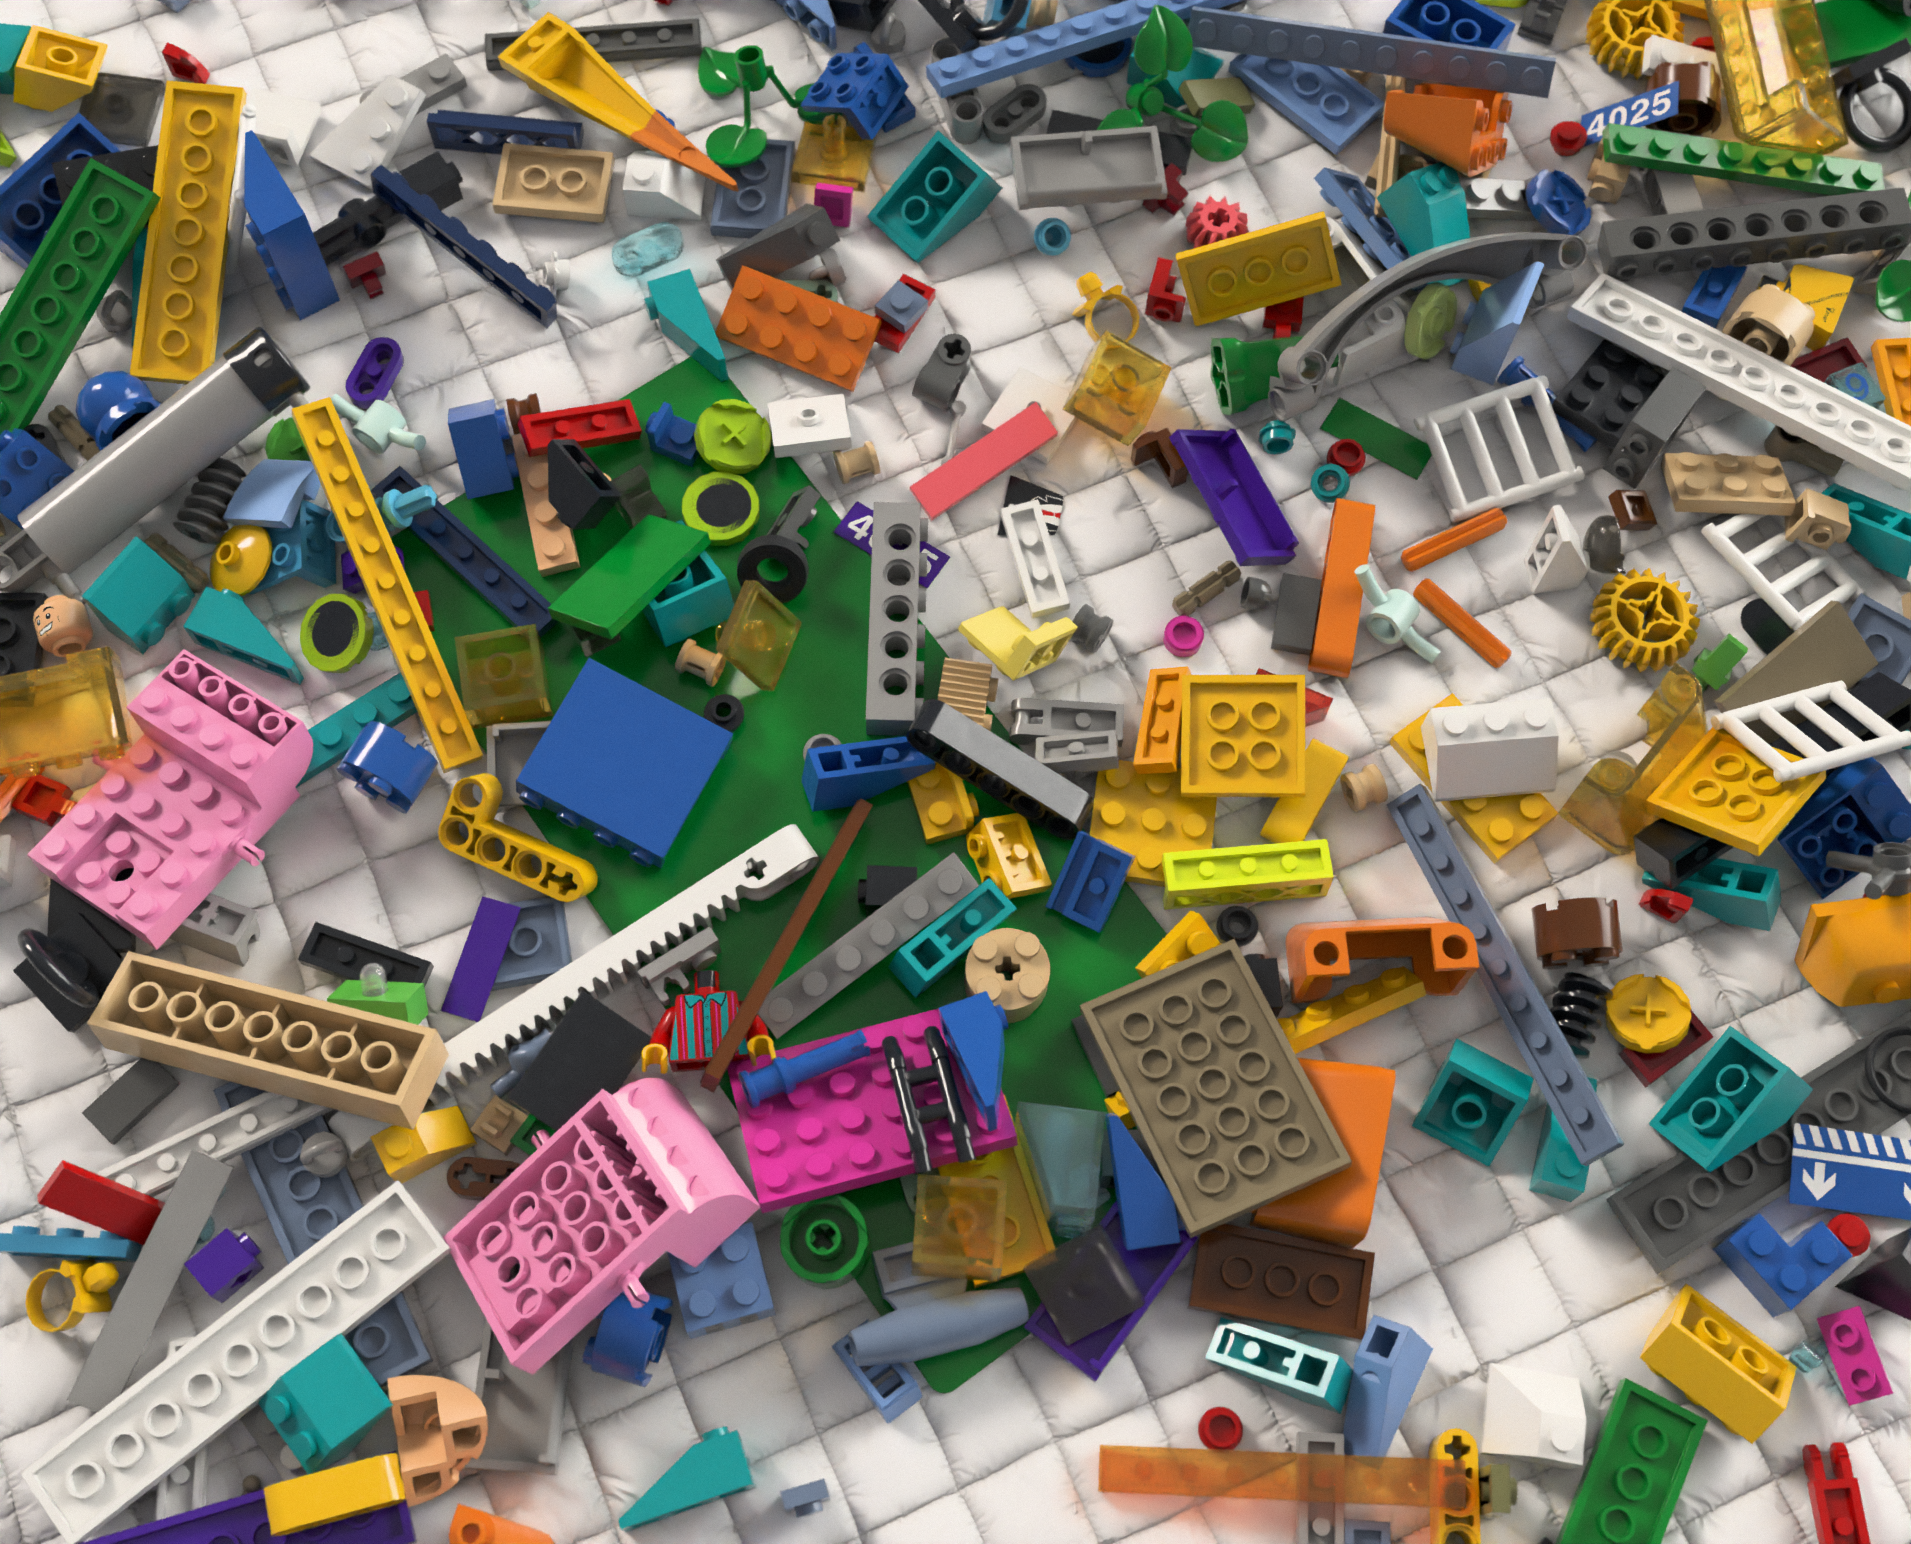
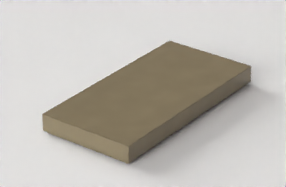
M1830 601L1717 698L1714 703L1720 712L1723 713L1840 680L1846 684L1848 691L1879 663L1839 601ZM1829 699L1815 704L1823 709L1828 703L1833 701ZM1795 709L1779 713L1794 726L1807 720ZM1760 719L1744 723L1768 744L1781 737Z

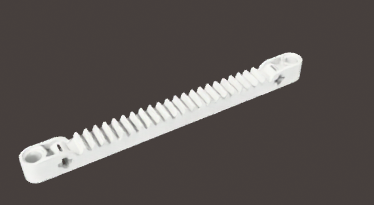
M791 824L778 830L444 1043L449 1056L431 1091L428 1101L435 1106L439 1105L438 1093L440 1091L445 1092L449 1096L455 1095L453 1083L456 1081L465 1087L469 1086L468 1073L470 1072L480 1078L483 1077L482 1065L484 1063L497 1068L499 1066L498 1054L501 1053L508 1058L512 1045H518L527 1041L526 1036L529 1034L535 1037L541 1032L540 1027L543 1025L554 1031L556 1028L555 1018L557 1016L564 1017L582 990L600 1001L599 989L602 988L609 994H612L614 992L613 980L616 979L626 985L628 983L627 971L631 970L638 975L637 971L641 969V962L645 961L649 964L656 960L655 953L659 952L664 955L669 952V944L680 945L684 942L683 935L685 934L690 937L698 934L697 926L699 925L704 928L710 926L713 929L711 917L715 916L724 922L727 920L725 909L729 907L738 913L740 911L738 900L745 897L752 901H762L770 898L810 872L819 862V856L796 824ZM756 871L757 874H763L764 877L757 880L755 876L750 877V873ZM338 1111L328 1122L333 1133L346 1146L348 1157L352 1161L360 1160L377 1151L370 1137L393 1125L344 1111Z

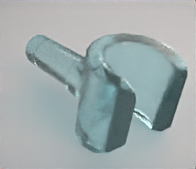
M1803 1341L1793 1350L1788 1360L1803 1373H1809L1812 1369L1823 1364L1824 1356L1829 1351L1825 1341L1817 1345L1816 1348Z

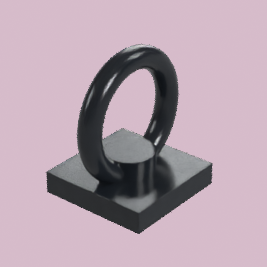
M918 0L963 52H969L976 48L990 45L987 41L1001 38L1011 32L1023 18L1029 0H1014L1010 11L1001 21L985 26L977 14L965 5V0H950V3L945 0Z
M1907 38L1847 66L1808 89L1814 102L1842 89L1838 100V114L1842 128L1856 145L1867 151L1877 153L1889 152L1902 146L1911 137V86L1900 74L1885 68V66L1911 52V46ZM1880 82L1890 86L1897 93L1903 107V119L1899 129L1893 135L1885 138L1874 137L1866 133L1857 123L1853 111L1855 95Z
M79 912L49 938L35 929L22 930L17 940L26 959L13 970L68 1032L73 1033L90 1019L124 960L86 916Z

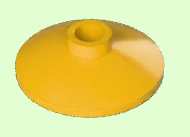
M235 525L220 538L221 542L216 545L212 553L209 568L211 583L217 591L221 592L222 589H228L240 596H244L256 588L264 578L271 562L272 542L265 528L259 526Z

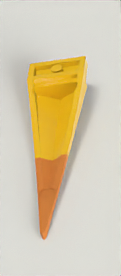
M547 12L498 56L501 67L526 82L529 89L732 191L738 192L736 181L662 117L572 26L553 14Z

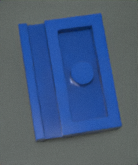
M1079 831L1045 907L1054 909L1062 913V915L1097 932L1103 931L1136 856L1101 839H1096L1084 831Z

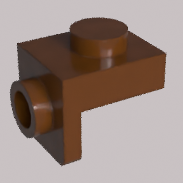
M1168 428L1156 433L1154 431L1144 433L1132 446L1131 461L1134 466L1155 458L1171 488L1186 483L1188 469L1169 439L1171 433Z

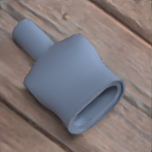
M546 1028L532 1039L514 1046L509 1051L508 1059L511 1069L490 1084V1087L499 1099L515 1088L551 1036Z

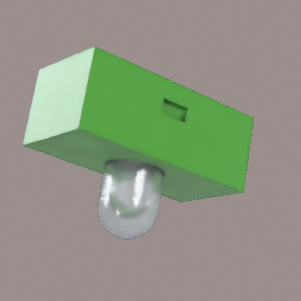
M378 963L366 964L360 971V980H345L327 998V1002L417 1025L429 1014L424 983L387 982L385 969Z

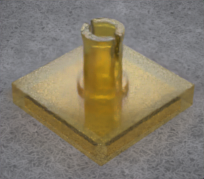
M835 115L825 117L823 124H811L805 121L792 169V182L815 186L817 182L854 187L853 191L865 192L876 144V136L873 140H862L854 127L846 126V120L839 115L838 125H834Z
M745 580L728 621L721 622L716 629L715 634L718 643L716 650L761 690L774 691L802 622L757 580Z

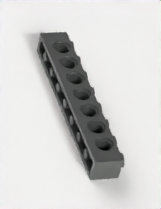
M1903 187L1602 222L1597 247L1604 274L1614 279L1622 280L1650 275L1663 276L1694 270L1705 271L1711 267L1721 268L1727 265L1742 267L1748 264L1765 262L1779 263L1792 259H1815L1828 255L1856 254L1863 251L1881 249L1893 250L1905 247L1911 234V208Z

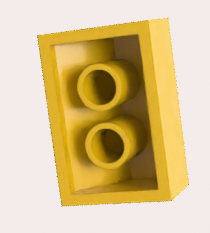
M1687 1283L1677 1293L1647 1337L1639 1357L1646 1362L1648 1368L1654 1374L1667 1378L1680 1388L1692 1403L1706 1408L1721 1420L1726 1429L1735 1435H1741L1751 1444L1786 1410L1797 1366Z

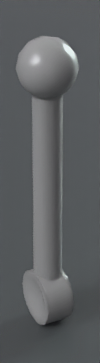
M954 401L950 408L953 419L946 457L941 461V465L954 457L960 417L966 411V405L962 401Z

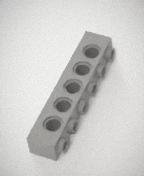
M874 502L866 735L906 736L923 704V698H916V685H924V661H917V648L925 649V625L918 624V612H926V589H919V577H927V553H920V541L928 542V518H921V503ZM897 543H903L909 546L904 550H896L892 548V546ZM902 578L908 581L905 585L896 586L890 583L893 579ZM893 614H902L907 617L901 622H894L889 619ZM892 650H901L906 653L905 656L897 659L891 658L887 654ZM892 686H899L905 692L895 696L888 694L886 690Z

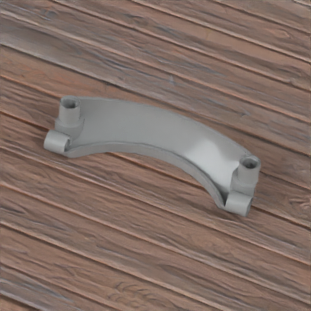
M1541 232L1499 233L1451 242L1429 249L1400 262L1345 298L1304 335L1295 346L1289 347L1282 352L1278 360L1280 378L1270 376L1268 399L1274 415L1283 422L1315 408L1327 373L1348 338L1367 317L1393 297L1422 284L1444 279H1471L1492 286L1538 261L1544 263V267L1528 304V307L1536 309L1571 294L1574 283L1570 271L1578 269L1585 262L1587 256L1585 241L1579 236Z

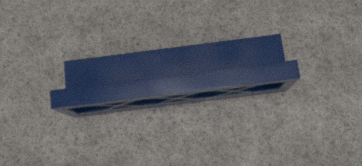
M448 110L428 113L426 121L435 149L502 155L504 143L581 150L584 135L583 124L579 122Z

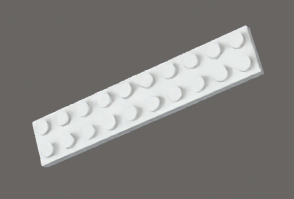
M1601 273L1571 306L1566 319L1578 324L1582 329L1592 331L1606 338L1614 345L1645 358L1653 365L1661 366L1669 371L1674 366L1706 386V390L1714 393L1716 397L1728 400L1749 411L1753 416L1763 418L1783 428L1787 433L1799 436L1818 446L1822 451L1834 454L1854 464L1858 469L1870 472L1889 482L1895 488L1911 493V426L1604 273Z
M397 1180L20 1472V1475L66 1543L79 1544L84 1542L258 1405V1402L280 1376L334 1336L339 1334L345 1336L447 1256L452 1251L402 1183Z

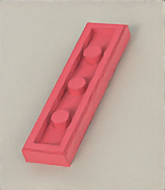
M1035 402L911 485L910 492L918 503H921V507L930 520L933 521L1057 437L1058 431L1037 402Z

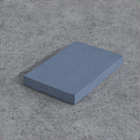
M767 139V147L764 153L754 162L733 168L718 166L736 181L738 192L732 191L716 182L710 225L712 236L751 238L788 215L796 149L795 141Z

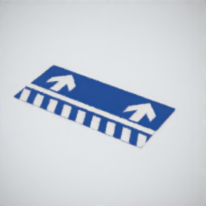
M1795 1123L1789 1203L1911 1220V1140Z

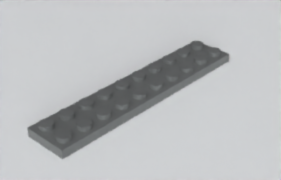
M1911 1009L1801 1077L1814 1090L1789 1120L1713 1171L1708 1172L1682 1151L1606 1199L1657 1274L1790 1191L1795 1123L1878 1135L1910 1115L1890 1108L1877 1097L1867 1081L1864 1066L1868 1047L1876 1036L1894 1027H1911ZM1902 1035L1889 1038L1882 1043L1874 1058V1071L1879 1085L1886 1094L1894 1100L1907 1105H1911V1036Z

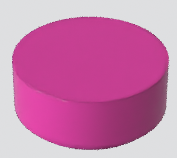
M1175 617L1166 625L1163 636L1164 645L1175 656L1190 657L1200 650L1204 639V630L1201 624L1192 617Z

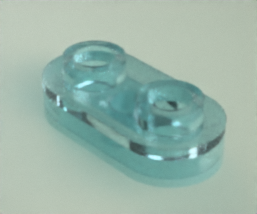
M662 222L619 240L615 243L611 252L614 268L623 276L636 277L677 259L684 249L682 233L676 225ZM665 244L670 245L669 247L664 249L660 248L662 245ZM630 259H636V260H637V261H634V262H627V261L630 260Z

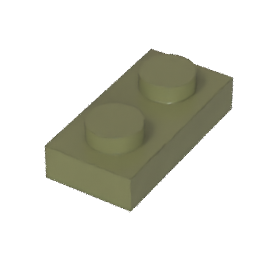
M1490 1464L1479 1468L1480 1519H1493L1510 1514L1511 1506H1515L1517 1502V1483L1515 1477H1510L1509 1465Z

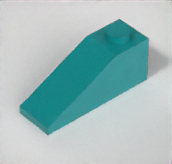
M690 268L647 281L650 297L644 298V303L650 320L657 319L664 335L721 382L728 380L724 353Z
M1835 483L1825 489L1821 494L1848 504L1851 531L1846 541L1875 567L1906 580L1911 566V514Z
M206 586L183 626L195 644L301 685L304 677L295 662L245 605L244 599L231 590L222 589L219 592Z
M1718 858L1673 889L1667 887L1647 871H1644L1642 876L1643 884L1653 889L1670 890L1693 898L1692 907L1724 922L1765 931H1771L1782 899L1778 869Z
M988 878L899 949L888 968L910 993L917 998L969 953L978 937L995 930L1017 908L995 883Z
M1587 1077L1596 1092L1597 1080ZM1547 1102L1529 1190L1572 1202L1585 1191L1590 1164L1585 1166L1580 1163Z
M1223 1317L1219 1320L1205 1357L1212 1363L1300 1401L1341 1414L1347 1398L1353 1369L1339 1355Z
M724 1426L702 1434L703 1442L693 1445L618 1520L620 1530L628 1532L755 1488L739 1432L735 1430L729 1433L728 1427Z

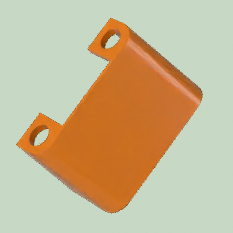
M1423 82L1415 84L1414 94L1404 93V90L1399 89L1387 92L1384 131L1453 169L1472 177L1495 167L1498 160H1504L1507 150V138H1502L1504 123H1509L1513 103L1511 100H1508L1509 93Z
M1431 917L1300 923L1288 931L1285 941L1292 1003L1316 1002L1326 997L1332 987V976L1350 975L1349 960L1411 957L1413 974L1423 981L1426 994L1431 996L1458 995L1479 968L1477 946L1473 933L1460 923ZM1330 961H1337L1333 965L1330 963Z

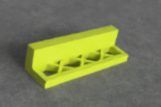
M1327 839L1163 853L1162 856L1165 879L1164 910L1327 896L1334 878Z

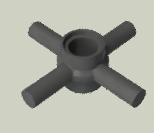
M1911 839L1906 840L1903 844L1895 842L1877 844L1873 848V857L1829 851L1826 857V866L1871 874L1872 880L1864 889L1866 896L1870 899H1878L1882 894L1889 896L1905 895L1911 892Z

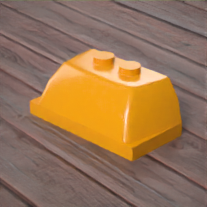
M1911 892L1900 896L1884 895L1875 900L1860 898L1810 905L1794 960L1801 974L1819 994L1839 1007L1872 1003L1885 1004L1896 1000L1911 999Z

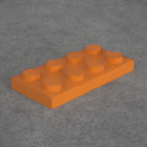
M742 265L715 333L718 339L854 392L882 322L878 318Z

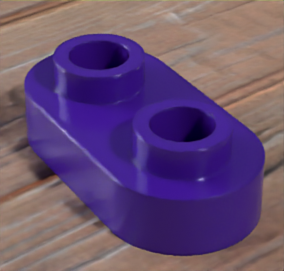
M388 337L375 338L367 343L345 384L347 394L355 406L369 409L375 400L384 401L404 364L402 351L395 340ZM390 359L388 363L380 364L382 360ZM368 389H372V390H373L372 392H370V393H368V394H363V392L366 391V390H368Z

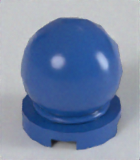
M110 371L87 380L78 394L75 411L81 427L89 437L96 441V446L101 451L162 403L154 399L147 384L139 378L124 371Z

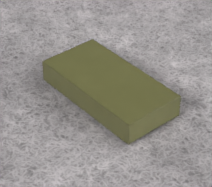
M1240 77L1184 80L1178 88L1193 117H1201L1205 108L1210 103L1218 100H1228L1235 103L1242 110L1243 114H1250L1256 105Z

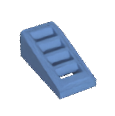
M866 1320V1321L863 1322L861 1325H864V1324L868 1323L869 1321ZM848 1334L832 1345L835 1353L886 1423L892 1422L922 1398L919 1385L902 1363L874 1365L863 1373L861 1369L865 1366L857 1367L854 1359L850 1356L851 1349ZM890 1370L894 1372L891 1377L876 1388L873 1386V1383Z

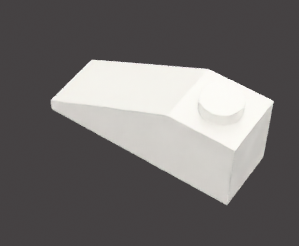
M1561 505L1552 506L1524 558L1533 594L1578 588L1590 570L1589 554L1585 549L1582 550L1579 536Z

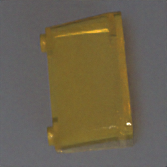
M1677 663L1673 665L1637 713L1642 719L1645 718L1647 723V732L1642 741L1652 747L1635 769H1632L1616 758L1599 760L1558 812V815L1604 849L1616 855L1631 853L1635 849L1634 835L1639 833L1645 826L1652 824L1660 818L1647 812L1646 800L1709 731L1700 682L1693 674Z

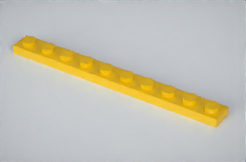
M328 397L292 408L294 422L443 773L482 760L483 753L331 398Z

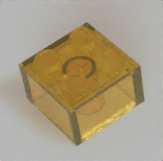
M1105 330L1088 352L1062 410L1129 446L1146 427L1172 368Z
M536 624L455 637L464 711L472 729L493 726V724L513 723L553 716L543 645Z
M918 1174L911 1275L999 1282L1003 1263L1007 1181Z

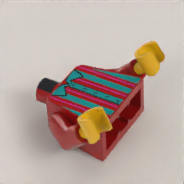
M705 970L694 973L695 993L676 996L675 1006L666 1009L652 1033L649 1045L644 1047L641 1052L643 1072H647V1067L651 1064H660L661 1074L667 1073L668 1059L672 1072L706 1069L744 1002L738 1001L736 991H720L719 973L717 971ZM759 1015L755 1018L731 1062L745 1059V1061L750 1060L752 1066H757L756 1059L761 1055H770L771 1060L776 1058L773 1041L769 1037L766 1024Z

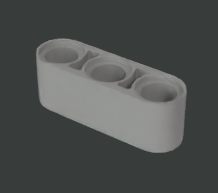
M943 37L938 39L931 48V63L965 52L961 51L949 37ZM977 87L942 99L938 95L952 138L961 144L976 142L981 137L983 124V105Z
M1638 167L1653 216L1704 210L1693 175Z

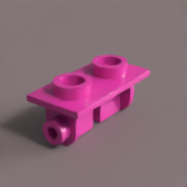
M1860 1306L1816 1318L1849 1406L1894 1394Z

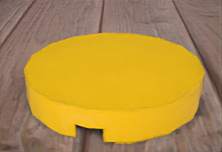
M1636 974L1620 980L1611 989L1613 998L1606 1000L1608 1010L1604 1014L1606 1027L1614 1039L1628 1049L1642 1053L1664 1052L1677 1046L1687 1035L1692 1017L1690 1001L1682 988L1668 978L1655 975V978L1644 977V974Z

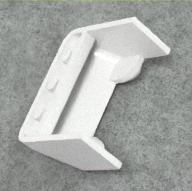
M1326 217L1338 271L1353 292L1387 270L1380 260L1373 259L1364 250L1363 244L1365 241L1358 233L1355 234L1343 223ZM1404 292L1387 301L1364 320L1365 327L1371 336L1342 351L1333 379L1336 387L1407 352L1404 332L1407 317L1413 304Z

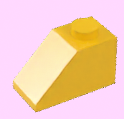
M458 1105L422 1113L413 1130L392 1125L370 1137L388 1175L395 1182L398 1180L401 1183L416 1177L477 1144Z

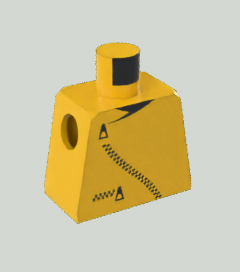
M1796 264L1792 266L1783 282L1763 275L1756 290H1759L1765 284H1773L1781 291L1797 298L1801 303L1812 307L1815 312L1813 333L1805 346L1815 351L1824 347L1833 334L1854 278Z

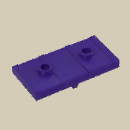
M1177 429L1169 439L1178 451L1191 475L1192 481L1209 507L1217 526L1220 527L1236 556L1235 558L1239 566L1286 565L1296 557L1293 549L1298 546L1299 541L1235 429H1229L1228 431Z
M1116 1200L1025 1324L1024 1329L1093 1382H1096L1194 1246L1198 1237L1190 1238L1185 1229L1179 1231L1180 1243L1127 1250L1123 1245Z

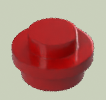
M1573 121L1558 123L1552 128L1550 133V143L1554 151L1561 156L1577 154L1587 141L1586 129L1581 124Z
M1342 439L1334 443L1327 453V464L1341 466L1348 476L1358 474L1363 469L1366 460L1363 448L1357 441L1352 439Z
M1840 1214L1827 1223L1826 1226L1853 1255L1851 1258L1863 1254L1868 1249L1870 1232L1867 1225L1859 1217L1852 1214Z
M1211 1408L1202 1415L1199 1421V1439L1212 1452H1230L1238 1446L1242 1439V1422L1238 1415L1228 1408Z

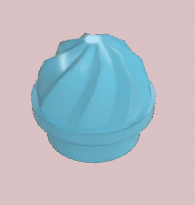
M1047 218L1037 225L1034 232V242L1038 250L1043 254L1049 256L1059 255L1070 244L1071 233L1069 227L1061 219Z

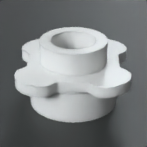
M552 251L551 261L544 262L542 270L543 284L550 285V291L554 297H556L557 289L567 290L570 282L569 261L567 259H558L557 251Z

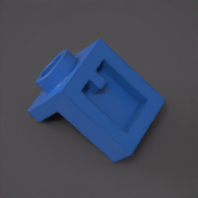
M663 402L658 413L653 412L646 424L645 432L648 434L650 449L690 467L693 466L700 454L696 448L694 438L696 424L673 415L672 405Z

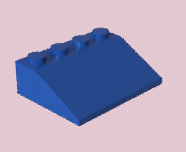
M79 112L0 185V251L25 270L62 208L52 163L120 152L115 145Z
M253 130L246 132L244 207L251 222L245 226L257 246L255 248L266 267L265 270L271 282L276 288L275 292L285 310L293 308L301 321L340 301V298L304 211Z

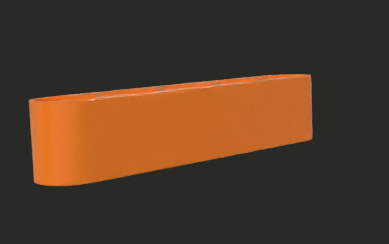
M1336 498L1329 529L1312 650L1309 656V672L1342 678L1349 677L1363 590L1354 571L1359 566L1367 565L1376 508L1374 504Z

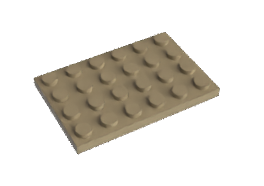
M1235 939L1080 1005V1012L1163 1183L1172 1195L1175 1208L1190 1238L1351 1167L1352 1161Z

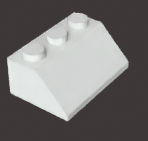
M1551 698L1430 708L1421 725V732L1434 802L1544 793L1556 790L1559 734Z

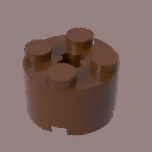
M1702 61L1697 64H1673L1670 62L1659 64L1655 68V74L1650 77L1646 84V92L1679 81L1678 114L1645 125L1647 129L1700 137L1709 130L1713 134L1721 124V79L1715 72V65L1708 61Z
M1601 897L1559 900L1555 910L1547 911L1546 903L1531 909L1537 959L1542 961L1543 969L1568 967L1567 962L1583 960L1584 967H1599L1609 965V960L1620 958L1619 953L1623 952L1616 900L1613 899L1606 904V898Z

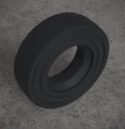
M764 535L750 541L741 551L737 563V578L741 588L752 599L765 604H783L796 598L805 587L808 578V561L801 547L791 539L779 535ZM775 558L781 560L787 566L788 574L782 580L768 581L760 576L757 566L765 559Z

